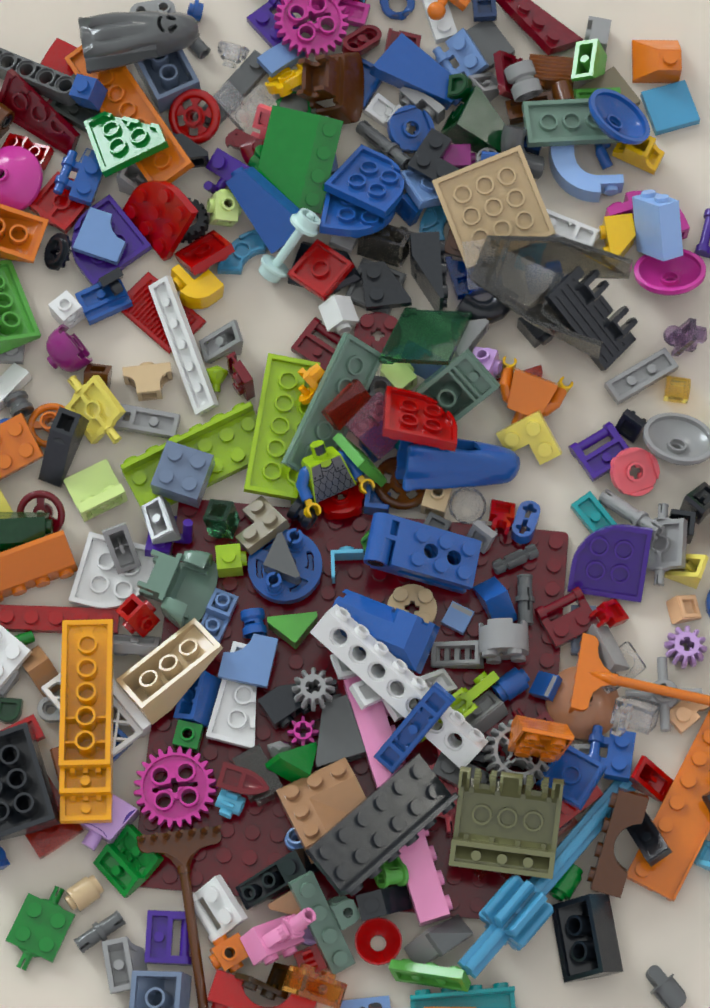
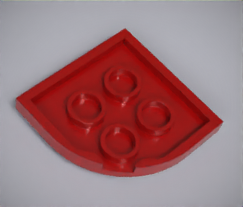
M154 180L136 187L123 208L125 214L163 261L171 259L199 212L175 185L167 181Z
M391 386L386 387L384 393L382 436L393 440H403L417 445H426L455 452L458 429L456 420L450 411L445 413L437 405L438 402L418 392Z

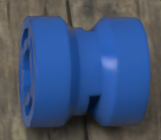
M249 608L240 612L241 621L244 622L242 629L243 638L251 639L253 634L263 636L268 634L267 626L263 621L265 619V610L263 608Z

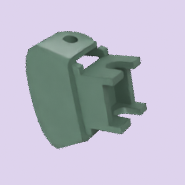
M152 549L151 556H153V564L155 566L147 583L138 581L137 587L140 588V595L161 602L163 615L178 629H181L193 618L200 623L218 582L217 564L213 561L212 554L204 551L189 550L184 551V554L177 553L175 558Z

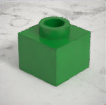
M178 720L172 742L173 748L178 749L181 746L184 751L191 748L193 753H199L204 732L203 725ZM185 731L192 732V736L190 738L183 737V733Z

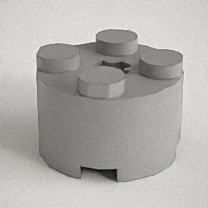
M513 618L488 619L487 625L479 623V655L482 658H486L487 664H500L501 660H511L513 663L526 661V656L529 655L528 622L522 620L521 624L513 623Z

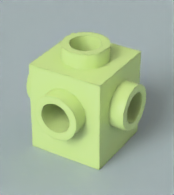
M220 189L208 198L207 212H210L209 225L233 227L238 222V216L241 215L242 208L231 190Z

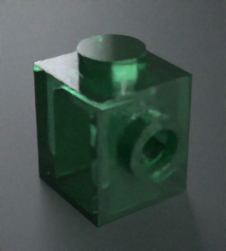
M210 499L203 521L210 536L218 539H233L240 518L233 501Z

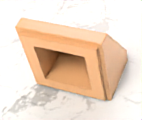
M678 595L666 602L672 624H680L702 618L696 595Z

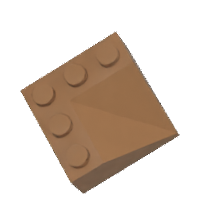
M345 757L311 773L307 778H300L276 790L282 808L304 851L366 798Z

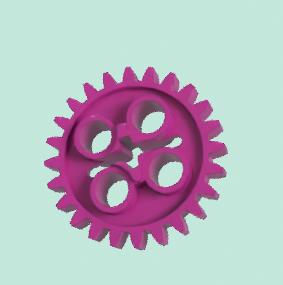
M281 0L280 3L282 5H277L276 11L278 13H275L274 20L277 21L275 22L274 29H280L277 32V37H284L282 45L290 44L288 51L296 48L297 56L302 51L305 52L306 58H309L310 53H313L314 56L319 55V52L328 54V49L335 52L336 45L341 46L343 40L341 38L346 37L347 32L344 30H347L349 26L346 23L349 15L343 14L346 6H339L341 0ZM319 5L322 10H315L312 6ZM298 13L301 15V18H294L291 14ZM328 25L332 30H324L321 26ZM308 33L311 38H303L300 34Z
M168 746L167 754L158 749L159 757L155 758L150 754L151 763L142 762L145 771L136 772L141 780L134 781V785L140 787V789L134 791V795L142 797L136 801L137 806L145 805L141 810L142 814L151 813L149 816L150 822L158 818L159 827L164 822H167L170 830L174 823H177L179 829H182L183 822L185 821L191 827L192 818L195 817L198 821H201L199 813L201 811L206 814L209 813L205 805L214 804L213 799L209 797V795L217 794L215 789L210 788V786L217 784L216 779L209 778L214 774L213 769L205 770L209 765L208 761L200 763V753L192 757L191 748L187 750L186 754L183 753L181 746L174 753L171 746ZM190 768L193 770V774L190 778L183 779L179 776L181 770ZM159 772H165L168 774V777L164 782L160 783L154 780L155 775ZM173 783H178L179 786L176 793H173L172 789H170L173 788ZM192 783H198L196 787L187 786ZM156 788H158V789H165V790L158 791L157 793H154V792H153V789H156ZM194 793L196 799L193 803L187 804L183 802L184 795ZM161 797H169L171 799L167 807L162 808L157 805Z

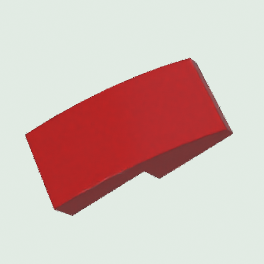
M12 133L8 134L2 148L20 146L29 150L37 157L43 171L46 169L54 153L51 146L33 143L26 136Z

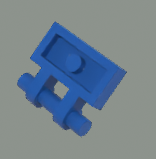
M69 150L67 156L62 160L61 165L63 167L61 172L55 178L53 192L57 195H62L64 189L70 190L69 200L91 207L103 177L98 160L84 155L82 162H77L75 159L78 153L74 150ZM71 171L77 172L74 181L68 179Z
M594 725L592 733L589 735L588 743L590 744V750L587 755L607 766L604 772V779L629 783L636 733L611 728L609 737H604L602 735L603 727ZM600 747L607 748L606 758L599 755Z

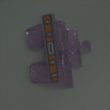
M689 318L679 327L676 325L667 327L663 337L668 345L674 346V349L671 351L672 356L678 357L684 351L693 352L696 350L697 343L703 344L707 340V328L696 326V319Z

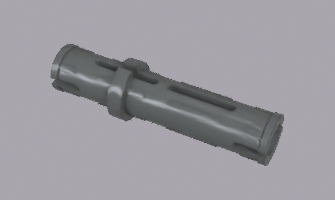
M366 120L359 122L356 132L380 150L381 153L392 159L400 169L407 170V164L411 157L406 155L397 143L390 142Z

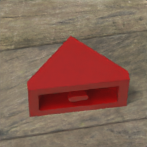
M643 755L630 777V781L633 783L632 787L659 802H663L674 781Z

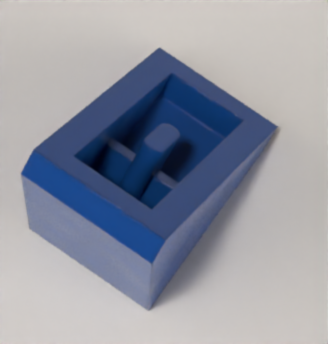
M495 576L473 587L489 619L513 618V622L518 620L508 590Z

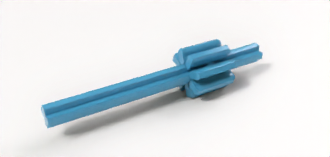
M614 780L557 846L553 879L531 876L529 880L524 882L520 876L512 875L479 912V918L482 922L486 923L484 926L486 930L457 963L465 970L467 975L476 979L507 943L512 949L520 951L553 914V907L546 902L548 899L546 895L601 832L604 818H610L612 808L608 807L611 793H617L618 787L636 791L631 786L633 783L630 780L629 783Z

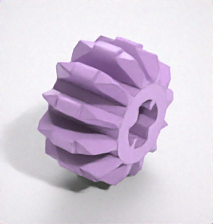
M688 625L685 627L684 632L681 628L676 627L675 634H668L667 638L669 641L664 643V647L669 650L665 655L667 658L674 656L673 665L680 661L681 668L685 669L687 662L691 667H695L697 664L696 660L703 661L704 656L702 653L707 651V647L702 644L706 639L705 637H697L699 634L698 629L691 633L690 626ZM683 643L687 644V648H689L688 651L684 650V646H682Z

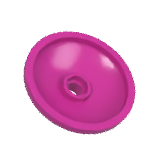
M7 146L0 148V204L23 211L33 203L40 192L43 181L41 164L32 152L23 147Z
M683 249V256L667 261H661L644 254L637 260L634 266V277L637 283L651 293L664 296H675L690 292L698 287L706 276V265L702 258Z

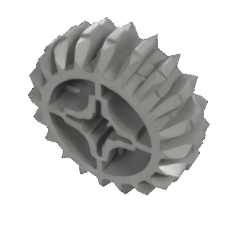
M509 720L507 726L503 722L500 723L498 729L493 728L490 732L491 736L486 737V740L489 742L482 749L487 754L483 757V762L491 763L486 767V771H498L497 778L498 776L501 777V771L523 774V785H526L527 775H533L535 784L536 779L541 780L544 777L542 772L549 770V766L546 764L549 762H543L540 760V757H536V763L534 764L531 756L528 758L515 757L510 761L514 752H508L509 739L507 737H510L513 720ZM498 744L503 747L501 750L506 755V760L503 763L498 756ZM512 766H518L522 770L526 769L527 771L515 772L510 770L509 768Z

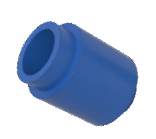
M513 667L499 677L500 679L491 686L495 695L501 701H511L529 688L527 682L530 681V678L522 668L518 670L516 667Z

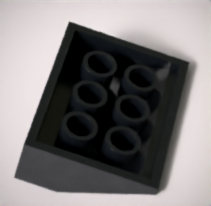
M25 722L0 731V841L39 832L61 824L60 815L33 727Z

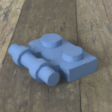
M464 28L445 41L449 47L448 51L443 52L440 46L433 50L436 62L451 74L475 75L480 74L489 67V64ZM453 58H456L460 64L455 69L450 63Z

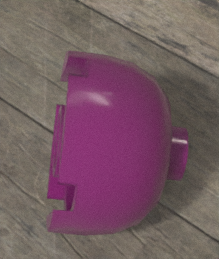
M61 324L49 335L46 342V349L50 355L47 357V360L55 369L60 367L66 372L79 371L93 360L88 358L90 353L75 334L69 335L66 332L69 328Z

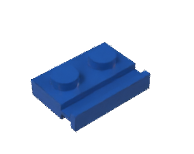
M121 279L119 282L124 290L114 296L109 287L102 290L98 283L75 293L89 325L133 306Z

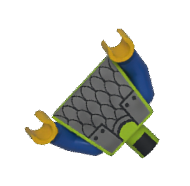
M316 440L310 444L312 454L301 460L302 468L299 470L296 481V488L301 501L306 504L304 515L307 518L312 517L309 510L310 507L315 509L317 516L320 515L321 507L317 504L318 502L356 486L357 480L360 483L359 490L363 494H367L363 488L365 482L369 483L372 489L375 488L374 481L365 479V473L352 462L344 451H337L333 446L326 448L323 440Z

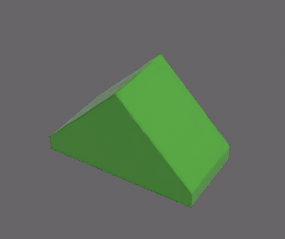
M317 612L271 616L267 617L268 628L294 649H297L318 623Z

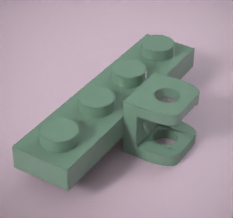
M308 871L288 882L300 911L309 907L316 914V920L309 924L308 927L330 974L334 976L355 964L356 962L341 930L356 923L360 918V913L354 900L347 898L345 895L341 897L338 895L326 901L312 871Z

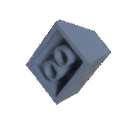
M132 971L129 1008H189L192 976L184 972Z

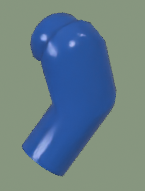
M611 143L594 144L595 154L602 170L613 166L606 150L611 146Z

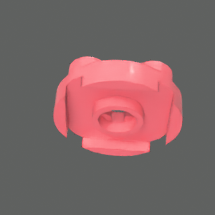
M626 448L620 451L610 462L612 483L622 494L630 496L645 495L654 488L653 485L656 483V479L659 478L660 468L657 459L653 454L642 448ZM633 465L635 468H640V472L637 473V478L635 479L629 473Z

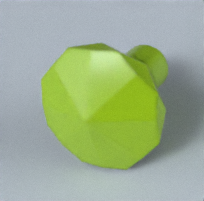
M218 365L207 368L206 371L214 392H220L221 384L229 371Z

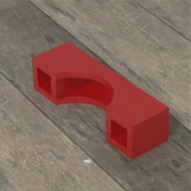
M218 969L207 998L208 1003L212 1004L211 1008L317 1007V1002L291 994L280 1005L274 1007L259 1006L247 997L244 987L241 986L242 981L234 978L235 975Z

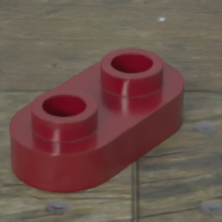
M374 25L360 27L343 39L342 52H359L361 56L380 44L381 30Z

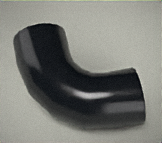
M498 286L493 296L486 301H479L466 293L454 314L467 321L486 318L489 320V324L503 319L512 310L519 297L504 286Z

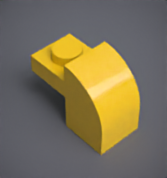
M179 264L171 269V276L176 290L180 291L179 298L183 306L190 309H205L223 297L224 284L209 269L195 280Z

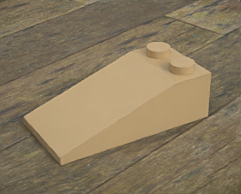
M193 618L117 678L116 681L153 725L174 708L223 647Z

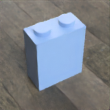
M652 189L644 190L640 195L633 196L637 251L661 261L683 256L679 200L670 198L667 194L656 193Z

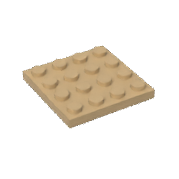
M521 145L432 180L467 270L556 234Z

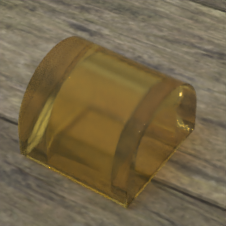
M666 376L663 401L687 404L691 379Z

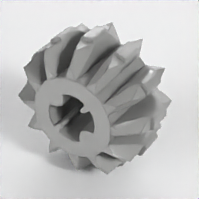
M315 667L311 668V674L309 675L307 671L302 670L303 679L300 677L294 678V682L297 684L292 687V692L296 693L294 701H302V709L307 708L308 704H310L312 712L316 711L317 704H319L320 708L325 709L324 700L327 702H332L333 697L330 695L335 692V687L330 685L333 682V678H325V670L320 671L317 675ZM315 685L318 686V692L313 691L312 694L309 693V687L314 688Z

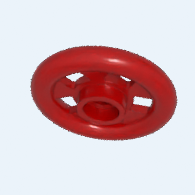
M189 89L173 100L169 109L168 120L173 133H182L199 145L207 142L216 134L221 121V113L217 101L211 94L201 89ZM190 99L192 105L185 110L182 104ZM202 100L208 105L205 111L199 106ZM195 113L198 114L197 121L193 120V115ZM183 115L185 125L179 126L178 116ZM206 117L211 118V123L208 128L203 126L206 121ZM190 128H198V135H189Z

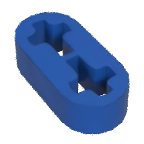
M524 501L518 507L511 531V537L516 543H529L534 536L540 517V506L536 502ZM531 511L530 517L526 518V513ZM522 526L526 527L524 534L519 533Z

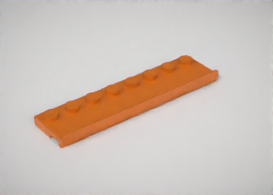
M710 710L653 820L672 853L651 867L641 851L638 850L627 871V879L673 902L710 831V812L702 799V796L710 791Z

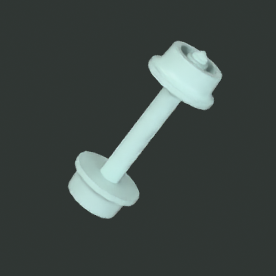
M301 208L297 214H292L290 222L296 228L276 257L266 254L261 258L262 264L258 270L266 280L278 283L282 278L287 277L289 269L283 262L303 234L310 237H316L318 234L317 228L321 220L311 210Z

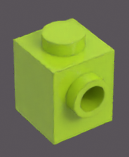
M240 543L216 545V562L219 578L243 576V566H247L246 551H241Z

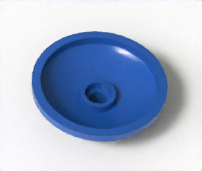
M597 89L591 94L588 100L590 114L596 125L605 135L628 145H638L645 142L650 135V126L647 118L636 104L624 95L610 89Z

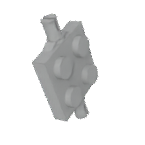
M666 503L658 504V517L653 519L664 526V532L657 540L651 538L646 571L655 572V586H664L666 571L683 569L686 565L688 521L684 518H668L669 504Z

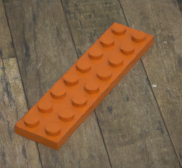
M82 45L64 58L75 75L81 74L97 78L108 90L100 108L101 113L105 111L112 113L116 117L123 118V116L138 119L141 123L160 125L169 147L136 163L148 182L154 180L172 183L195 166L126 66L88 74Z

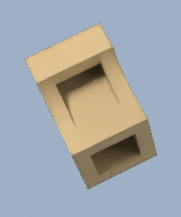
M143 362L138 366L122 367L125 385H131L136 389L139 401L163 399L162 388L164 384L173 380L170 362L157 364Z

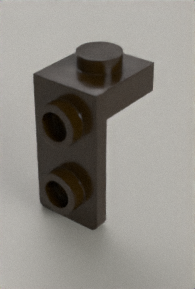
M274 962L266 983L252 976L237 972L234 978L243 982L242 987L255 992L258 989L261 991L260 996L274 1001L276 997L287 998L297 969Z

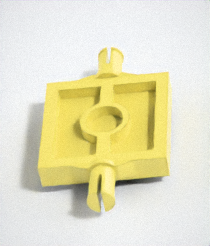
M76 375L71 376L67 382L74 389L75 393L71 401L64 408L78 413L89 420L84 435L91 444L98 443L105 434H107L113 444L118 443L122 438L116 432L114 426L126 412L99 375H93L84 385L80 383Z

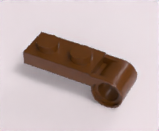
M560 80L552 85L551 91L542 92L540 95L527 101L575 99L571 82ZM514 99L505 101L510 125L524 122L523 102H515Z

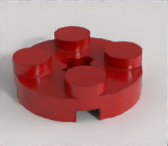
M359 481L358 483L356 482V486L317 503L320 505L321 512L326 519H347L362 513L365 494L359 490ZM339 494H343V497H346L342 500L337 499Z

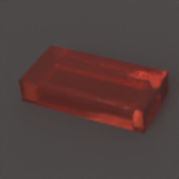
M353 379L324 408L322 414L335 430L340 431L372 397L359 379Z

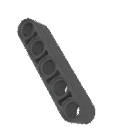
M0 48V79L4 80L7 71L13 69L39 95L67 106L76 104L68 95L74 82L71 76Z

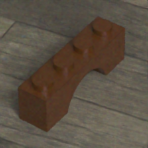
M618 787L617 793H611L608 807L612 808L610 818H604L601 832H604L605 835L603 842H597L594 857H598L595 867H590L587 881L591 882V890L621 898L628 872L616 859L614 844L618 835L625 828L642 824L649 801L648 795Z

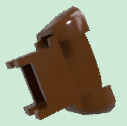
M359 52L315 55L317 62L306 58L298 59V64L302 66V89L297 90L296 95L309 101L310 107L312 109L316 108V114L341 120L343 125L358 122L362 114L364 100V68ZM333 99L335 106L325 108L316 102Z

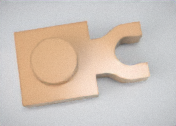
M681 700L670 709V723L682 734L701 718L698 712L705 711L710 706L694 702L688 703L685 700Z

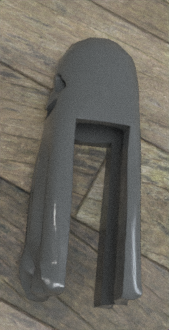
M111 12L78 18L83 55L88 74L162 57L185 49L197 40L199 34L196 19L181 12Z

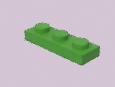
M391 959L389 970L395 981L465 992L469 991L471 985L465 970L458 966L443 967L432 962L422 964L410 959Z

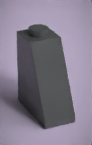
M335 694L332 695V702L325 701L326 708L322 709L316 755L317 770L344 757L348 763L366 757V750L347 695Z

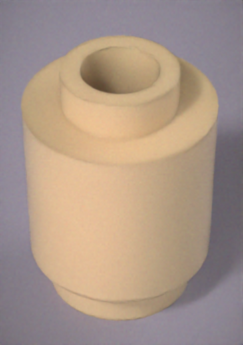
M94 875L88 878L85 876L66 890L68 896L64 899L72 910L77 908L81 912L99 899L104 889Z

